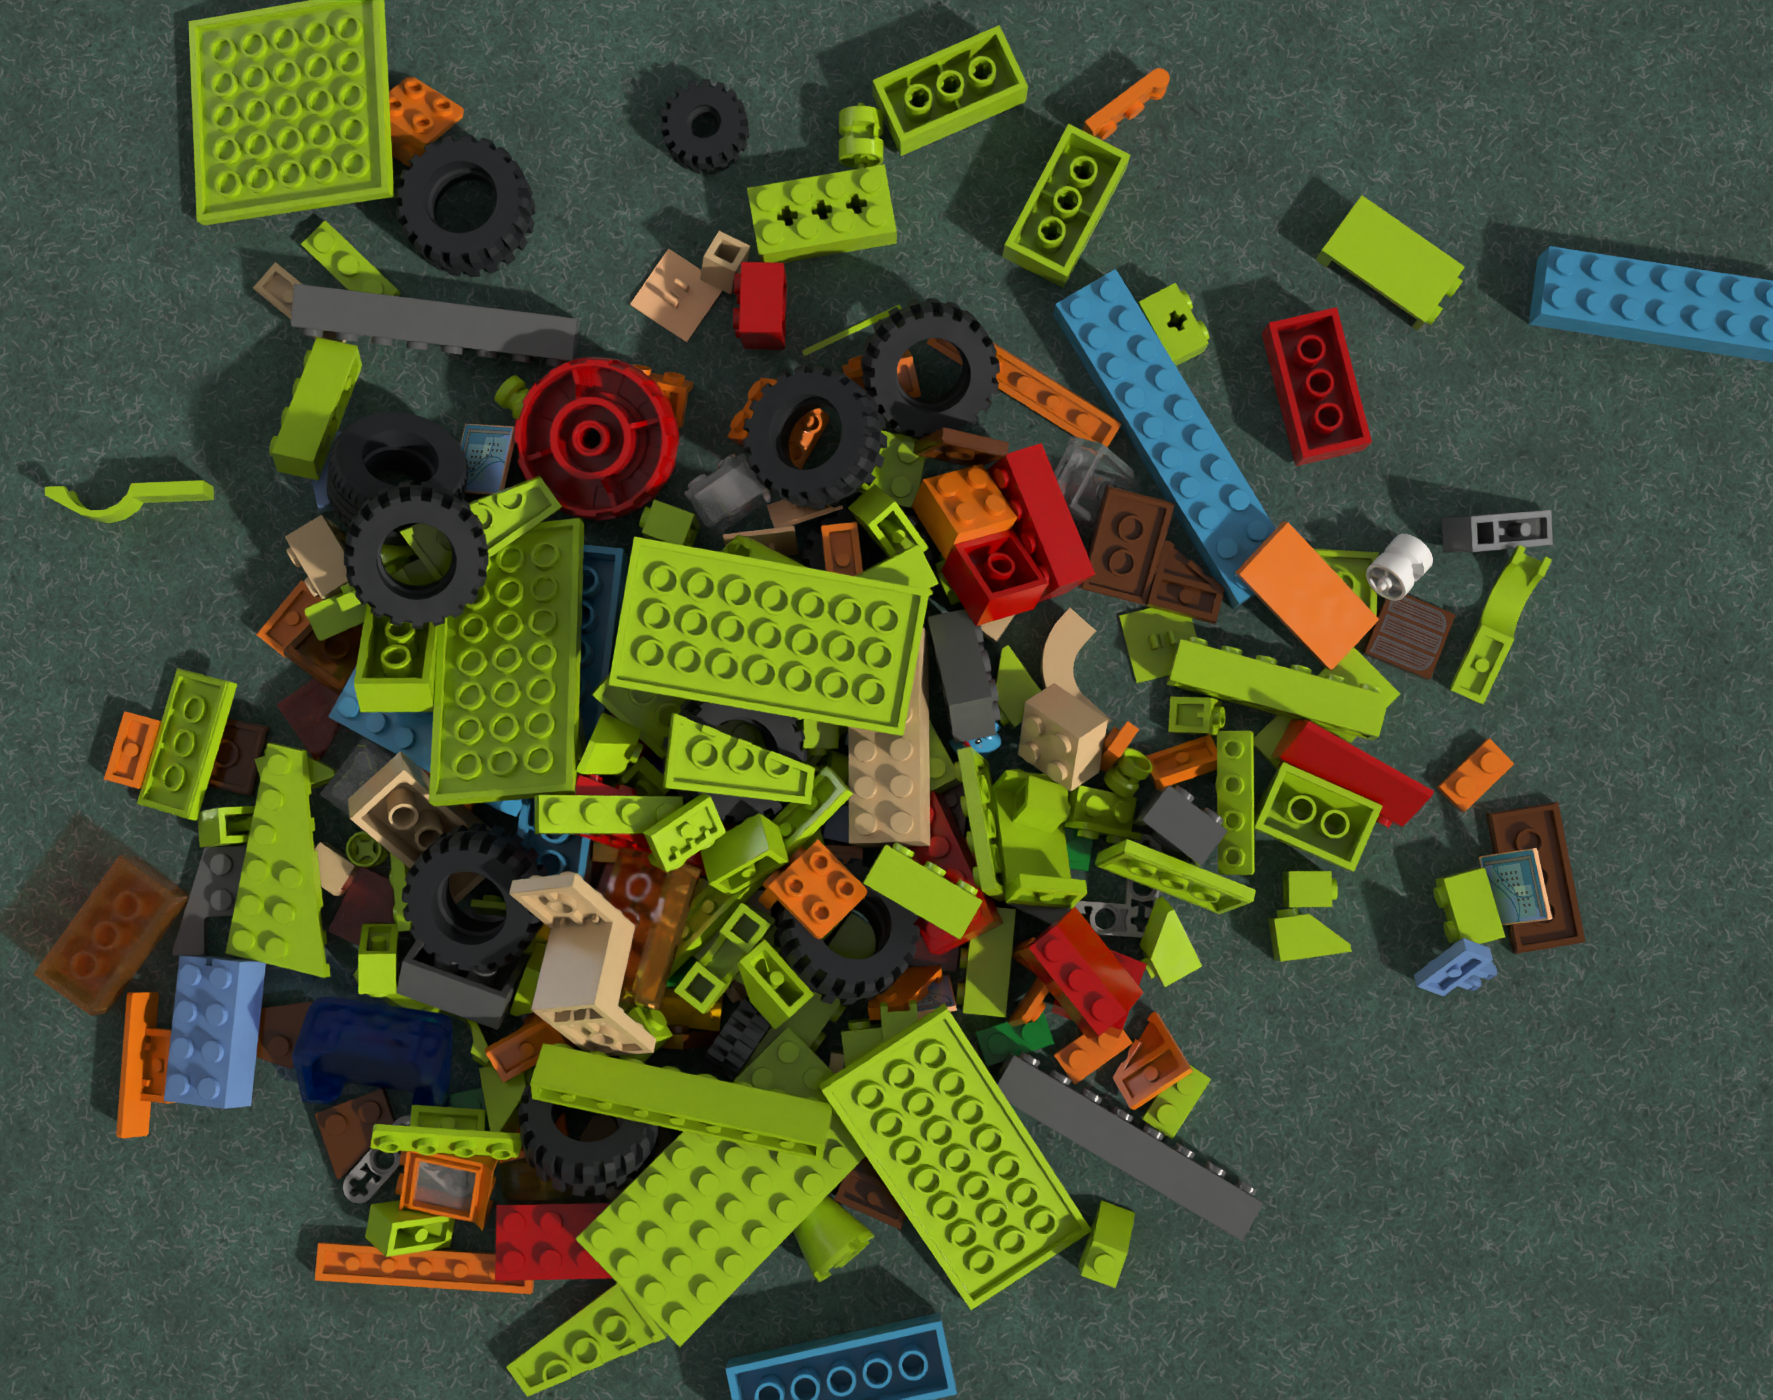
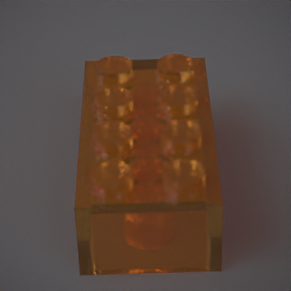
M620 847L604 899L620 910L635 925L619 1002L659 1011L701 870L685 862L681 867L665 872L649 862L647 856L651 854L650 852Z
M119 855L33 975L90 1016L107 1014L186 905L189 894L137 857Z

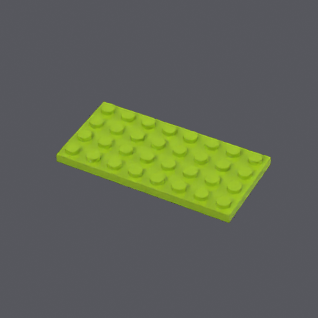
M580 518L540 522L488 559L487 577L484 586H480L478 597L473 604L467 603L461 615L456 618L450 615L445 618V624L438 625L429 803L434 807L533 799L537 795L576 794L584 523Z
M634 537L608 685L903 736L930 590Z
M945 1003L819 1084L829 1103L970 1310L976 1308L1092 1231Z
M786 1027L731 1083L742 1081L751 1084L754 1088L768 1091L780 1089L786 1091L791 1096L801 1098L818 1097L829 1103L819 1084L835 1074L789 1027ZM834 1108L822 1161L682 1131L576 1240L671 1339L681 1347L866 1155Z

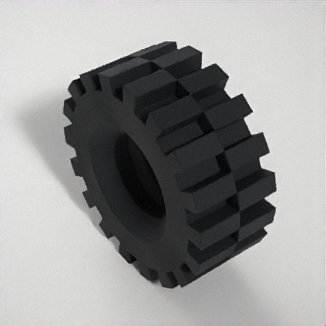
M703 79V86H696L695 80L688 82V90L684 91L682 86L675 90V99L669 96L666 100L667 109L663 108L661 113L663 123H660L661 131L671 157L674 161L678 159L681 167L687 169L690 166L693 172L698 174L701 173V169H707L708 174H715L714 168L721 167L722 171L728 169V162L732 160L736 163L740 159L739 152H745L747 147L746 139L749 138L747 114L742 100L737 99L736 92L731 88L727 92L723 83L717 81L716 87L711 86L710 79ZM709 114L718 121V130L713 136L700 138L693 133L691 128L692 122L700 115Z
M748 994L732 1014L701 1061L730 1083L771 1026L750 1002Z

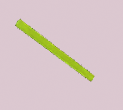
M900 304L896 305L899 310L902 309ZM896 306L802 350L803 355L806 356L878 322L879 319L882 320L890 316L888 311Z

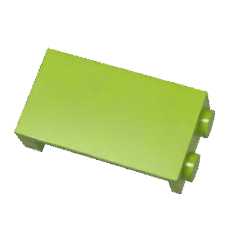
M1361 195L1315 259L1326 268L1331 261H1334L1417 320L1412 328L1417 331L1424 323L1432 325L1443 310L1438 304L1445 295L1451 298L1463 282L1458 276L1465 268V266L1363 195Z
M1021 769L1006 770L992 786L1006 903L1071 909L1087 894L1086 880L1071 879L1064 823L1062 822L1051 834L1012 822L1014 792L1029 775L1054 783L1057 782L1053 781L1045 773H1028Z

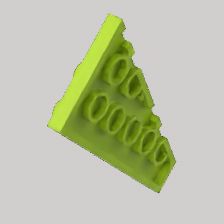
M268 743L225 953L322 978L330 977V966L326 964L324 945L327 944L326 930L322 928L321 919L323 899L318 851H314L312 832L315 831L314 817L311 818L309 795L312 793L307 750L277 743Z

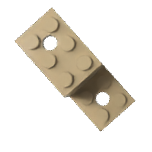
M566 871L560 875L544 877L534 875L528 879L512 880L509 894L551 929L531 1010L584 1052L600 1051L608 1056L654 1053L656 1038L647 1032L642 1024L635 1022L624 1013L621 1007H618L635 925L577 873Z

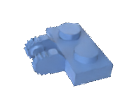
M1462 938L1414 974L1417 987L1445 996L1457 986L1475 991L1482 985L1480 978L1490 980L1498 972L1496 966L1491 962L1493 958L1490 948Z

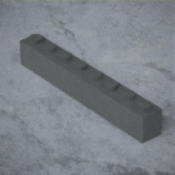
M294 284L290 326L301 328V335L322 337L323 331L336 332V339L357 342L358 335L372 336V344L392 346L393 339L407 341L406 348L427 350L429 343L442 345L441 352L462 354L463 348L477 349L476 356L497 359L498 352L511 353V361L532 363V356L546 358V365L559 366L567 362V360H575L577 357L580 320L577 318Z
M1021 1051L1019 1056L1012 1052L1008 1054L994 1080L1011 1105L1243 1241L1264 1204L1255 1197L1257 1192L1255 1188L1240 1179L1237 1180L1236 1184L1231 1183L1223 1178L1226 1171L1209 1161L1206 1162L1205 1166L1193 1160L1195 1153L1177 1142L1174 1148L1162 1142L1165 1135L1145 1124L1143 1130L1131 1123L1133 1116L1117 1106H1114L1112 1111L1100 1105L1103 1098L1090 1090L1083 1088L1081 1093L1069 1087L1072 1080L1053 1069L1050 1075L1037 1068L1040 1061L1026 1052Z

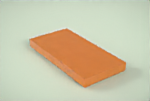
M1283 521L1235 572L1247 587L1328 670L1332 671L1379 620L1289 522Z

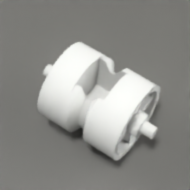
M1408 534L1397 535L1386 547L1385 552L1379 555L1367 568V581L1373 590L1382 597L1393 601L1401 600L1414 586V582L1419 580L1432 566V554L1428 547L1418 538Z

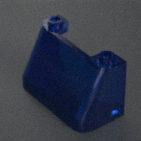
M322 997L315 1000L307 1011L292 1053L302 1101L316 1104L334 1102L340 1097L345 1083L348 1082L414 1092L412 1105L448 1107L453 1027L450 1019L446 1015L436 1012L337 997Z

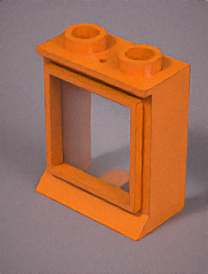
M401 1151L399 1164L405 1167L404 1173L399 1175L395 1190L396 1195H401L399 1211L406 1208L473 1222L483 1231L493 1206V1201L490 1198L496 1184L497 1177L493 1176L498 1159L492 1156L474 1155L463 1158L455 1154L436 1153L434 1155H422L414 1151Z

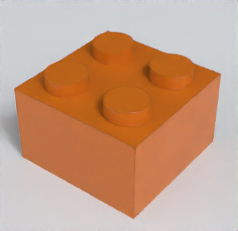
M983 464L923 479L911 506L945 560H947L954 544L1012 529L1017 519L1016 514Z

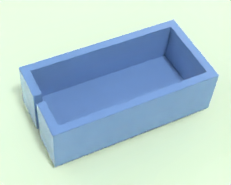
M179 955L164 1101L222 1109L251 1106L266 963L216 956Z

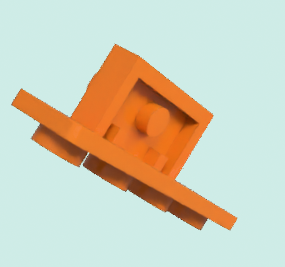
M129 992L127 994L116 1130L118 1138L141 1137L149 1134L151 1102L176 1103L164 1101L171 1029L157 1028L158 992Z

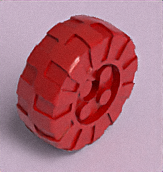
M585 357L571 360L551 369L542 379L535 382L522 401L524 405L519 418H516L514 428V442L517 443L519 454L517 461L526 481L538 476L542 478L562 506L558 510L577 518L589 520L620 518L647 505L669 481L676 465L677 448L680 445L678 422L673 413L671 402L664 391L642 370L626 362L605 357ZM595 428L600 433L601 440L599 445L592 449L588 437L591 430Z

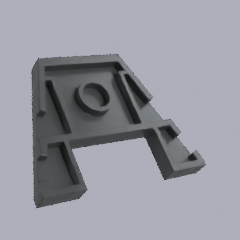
M247 846L204 848L174 943L172 956L208 954V917L233 916Z

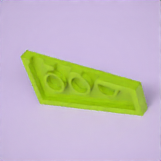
M540 476L468 503L473 514L477 515L482 523V528L486 535L488 559L562 507ZM416 523L399 530L437 581L442 578L449 570L452 562V548L444 533L433 526L423 523Z
M671 713L663 788L811 805L814 767L763 749L740 738L727 735L709 726L686 719V717Z
M616 1283L510 1362L506 1368L528 1397L571 1379V1377L597 1368L622 1355L625 1356L635 1352L648 1344L661 1341L667 1337V1334Z

